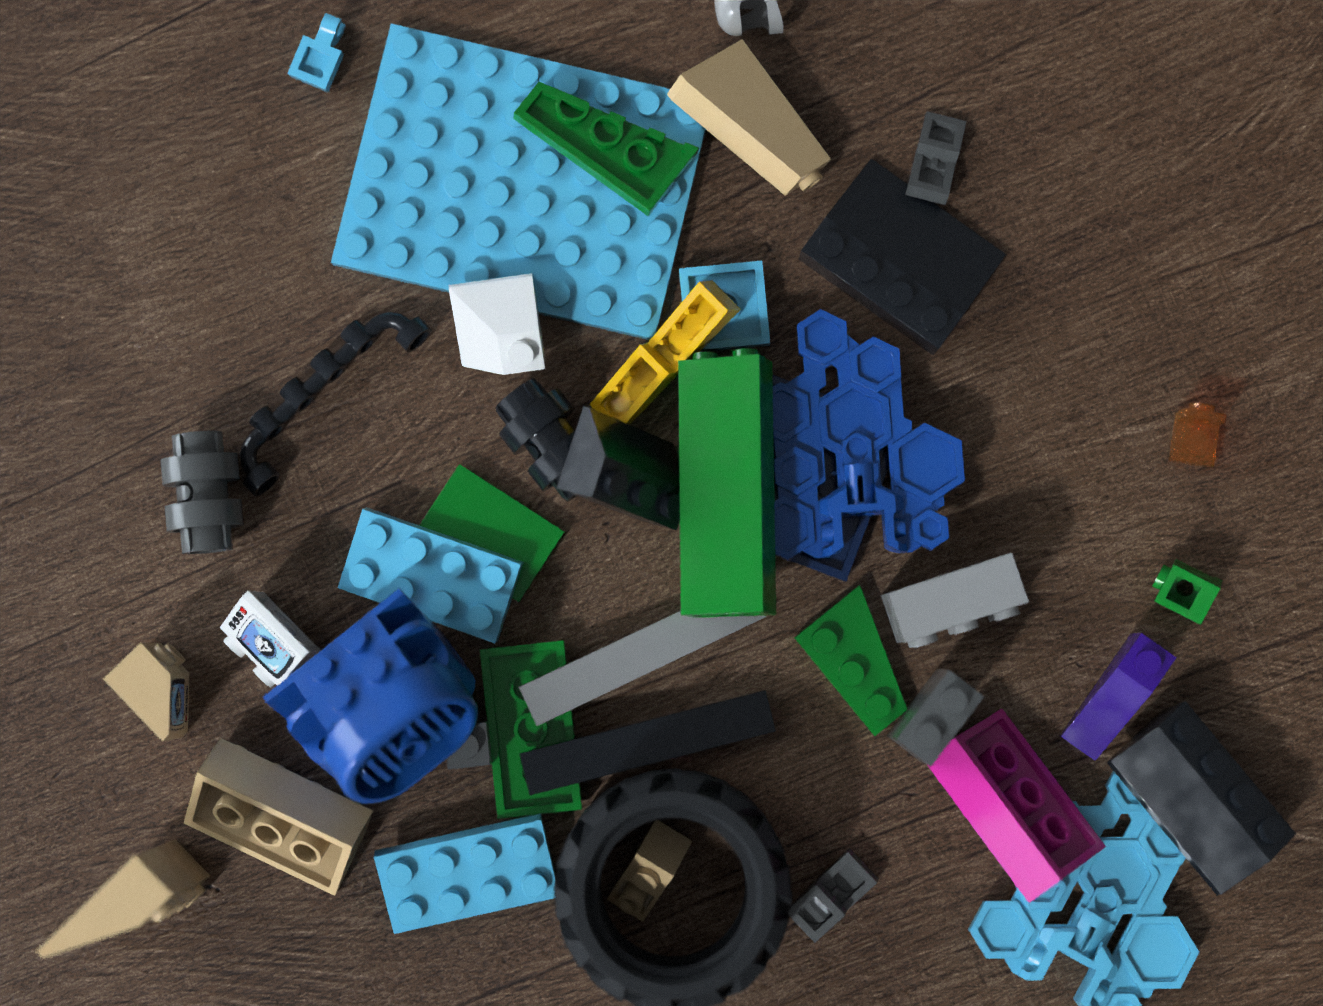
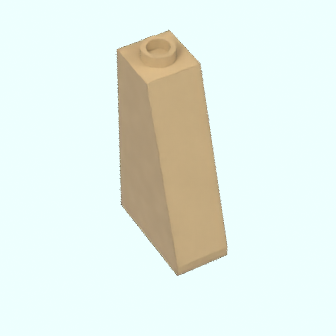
M743 39L682 73L667 93L677 106L785 196L799 187L805 192L823 178L820 171L831 158Z

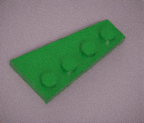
M541 82L536 84L516 109L513 116L515 121L648 217L697 155L699 149L685 142L683 145L666 138L665 133L649 127V130L632 124L626 121V117L612 111L608 114L591 107L589 102Z

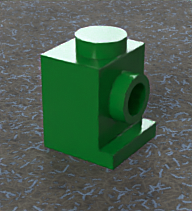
M1176 559L1171 568L1163 564L1152 585V587L1159 590L1154 602L1201 625L1221 589L1222 580L1216 577L1213 578ZM1182 580H1187L1193 584L1194 589L1190 593H1182L1179 591L1177 584Z

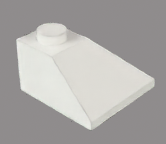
M532 273L449 285L462 366L501 375L545 369V351Z

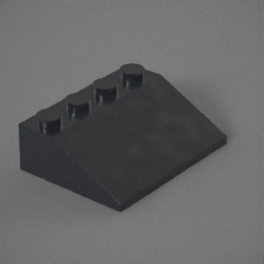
M871 158L800 252L798 260L928 353L934 355L1006 254L935 203L905 195L907 183Z

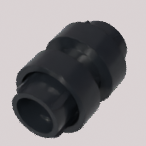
M532 378L509 393L495 407L497 414L506 424L500 431L499 436L514 455L520 454L525 450L529 452L535 462L529 467L527 472L543 492L554 486L561 497L569 502L577 496L557 489V485L576 431L567 420L575 408L559 388L547 393L542 385L535 378Z

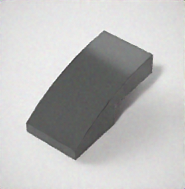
M926 111L905 195L946 205L955 165L961 149L966 121Z
M849 848L791 904L788 915L815 943L846 915L850 907L878 883L879 878Z

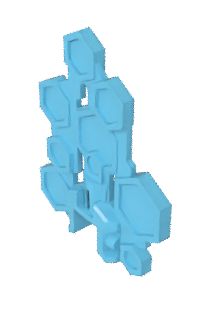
M1112 771L1105 785L1108 792L1101 805L1079 806L1076 801H1072L1106 847L1030 903L1017 887L1011 900H983L968 928L985 958L1004 959L1011 972L1025 980H1043L1057 951L1088 967L1089 969L1073 997L1078 1006H1142L1138 998H1150L1154 989H1181L1199 954V950L1178 916H1163L1167 906L1162 899L1180 865L1183 864L1185 857L1116 773ZM1121 814L1129 815L1131 821L1122 837H1101L1104 829H1114ZM1078 882L1083 894L1068 923L1045 924L1051 911H1062ZM1123 914H1132L1111 954L1107 944Z

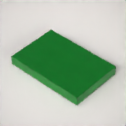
M460 464L419 525L524 562L512 597L519 603L565 534L563 530Z

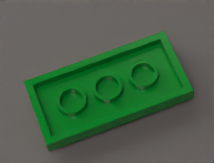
M565 641L481 649L480 659L491 744L497 819L582 810L580 783L529 795L519 753L575 739L572 710L536 726L519 690L520 686L567 664Z

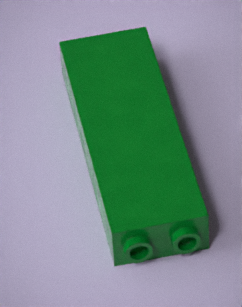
M756 349L733 350V356L718 357V354L714 352L694 353L693 359L678 361L681 615L691 618L776 615L772 361L758 354Z

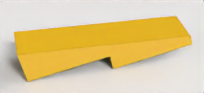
M713 280L699 281L649 342L640 344L590 403V406L594 410L630 425L678 375V361L693 359V354L700 352L741 309Z

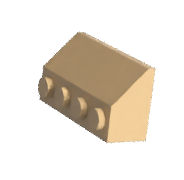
M220 738L197 771L184 824L335 896L364 838L373 810L323 787L318 782L310 781L297 775L278 763H272L251 753L240 745H235Z

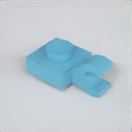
M325 13L315 40L303 35L287 73L290 77L329 92L344 56L341 50L334 48L345 29V24L341 23L342 20L340 18Z

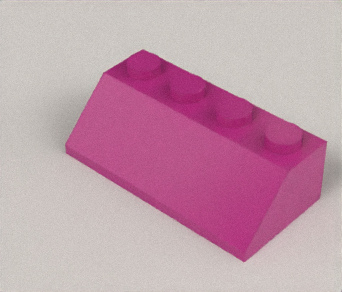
M1003 709L998 710L953 738L932 766L928 765L937 780L945 788L962 814L967 818L1029 903L1106 847Z

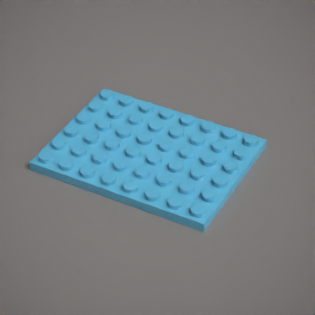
M391 23L331 263L335 266L448 293L449 285L532 273L539 314L650 340L658 330L706 129L669 98L667 93L670 89ZM541 82L589 102L591 107L608 114L612 111L626 117V121L647 130H649V127L665 133L666 138L683 145L686 142L699 149L697 155L648 217L515 121L513 116L516 109L536 84Z

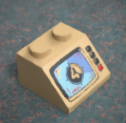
M140 643L103 680L162 741L179 739L188 733L189 672L182 666L186 661L185 658L169 643L165 646L161 643Z

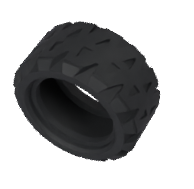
M678 768L650 770L632 778H626L607 789L585 809L567 837L557 863L558 869L554 885L556 918L560 922L561 933L566 947L578 967L584 968L596 986L618 1001L622 1002L625 999L634 1006H715L725 1002L726 997L742 992L767 968L766 963L780 948L789 923L788 914L792 902L790 868L779 838L764 813L747 795L729 785L728 782L703 772L686 771ZM685 818L705 824L729 842L743 865L745 891L737 918L730 929L718 941L701 951L689 955H658L632 944L614 926L602 899L601 875L604 862L610 851L629 831L652 820Z

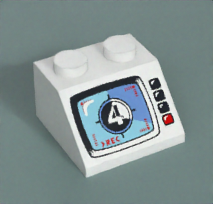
M248 590L240 598L220 627L228 635L224 639L226 645L241 658L246 654L257 665L253 669L254 673L270 688L274 684H280L321 651L263 592Z

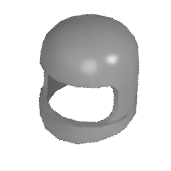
M714 0L717 21L722 30L729 35L742 36L744 31L755 28H765L768 30L769 35L783 33V20L777 0ZM740 9H755L743 16L740 15Z

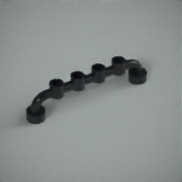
M386 312L375 316L365 325L359 320H354L342 331L340 337L346 343L335 354L326 348L312 359L310 366L316 371L304 383L298 377H295L283 386L280 395L285 401L275 411H272L268 406H264L251 417L249 423L254 427V430L242 444L240 461L241 467L247 475L243 484L255 497L268 491L280 477L279 472L268 461L261 464L258 463L256 456L259 448L266 441H270L279 435L284 429L285 423L297 412L306 409L315 399V395L326 384L332 383L344 372L346 365L357 355L366 352L374 344L376 337L382 331L389 328L399 331L396 341L408 353L421 346L430 336L432 329L420 317L410 320L403 314Z

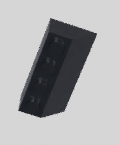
M1186 701L1160 711L1107 762L1217 896L1222 895L1270 862L1296 835L1294 830Z

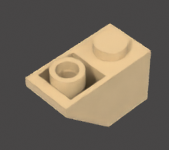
M656 819L639 844L607 900L618 906L625 913L644 921L675 875L692 841Z

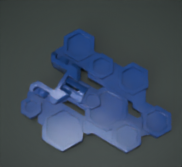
M822 309L818 310L797 324L798 355L803 357L804 372L786 384L779 382L773 386V440L776 458L774 459L775 486L778 488V499L774 501L775 556L786 561L791 560L801 552H805L815 558L835 556L844 547L842 517L882 515L884 549L895 553H912L922 546L932 551L949 539L948 518L936 511L945 505L944 495L965 481L962 440L927 423H923L912 431V421L905 418L903 412L899 348L874 336L859 345L847 334V323L845 320ZM832 365L837 369L838 387L819 398V390L826 386L825 369ZM887 445L891 490L881 485L879 450ZM824 449L836 455L838 488L818 501L817 487L826 482ZM857 480H861L862 502H859Z

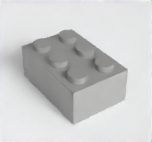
M1012 553L881 595L896 643L907 642L909 648H917L938 641L936 632L945 629L948 630L949 635H956L978 628L977 619L985 616L991 622L1020 614L1018 605L1029 602Z

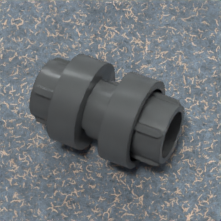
M194 431L172 435L173 456L160 460L162 485L165 487H176L177 503L164 506L166 531L168 533H180L182 554H205L233 550L231 528L244 526L242 500L229 499L227 486L229 482L240 480L238 454L224 452L222 431Z

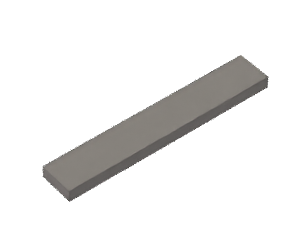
M680 610L520 686L519 690L536 726L755 623L766 616L691 618L682 616Z

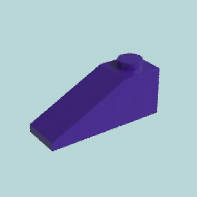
M1131 633L1062 731L1060 737L1096 761L1153 693L1177 657L1144 634Z

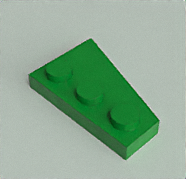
M858 585L795 636L794 639L871 734L876 736L906 712L907 707L861 586Z

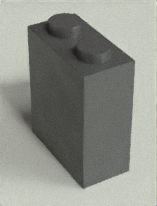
M936 669L907 707V711L901 715L886 736L918 761L932 766L984 696L952 671Z

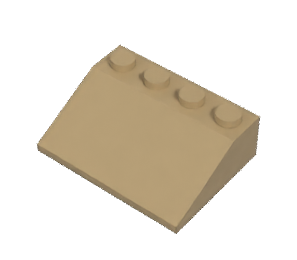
M177 840L136 854L36 952L42 958L140 927L151 920L158 924L166 917H171L175 912L179 913L185 907H190L206 891L202 884L210 875Z

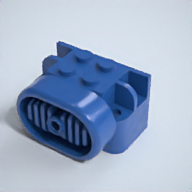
M400 588L263 696L265 702L286 719L287 729L292 737L303 746L308 756L337 780L344 793L350 799L360 803L386 801L411 788L466 742L476 725L478 716L477 705L472 697L475 689V679L472 672L444 633Z

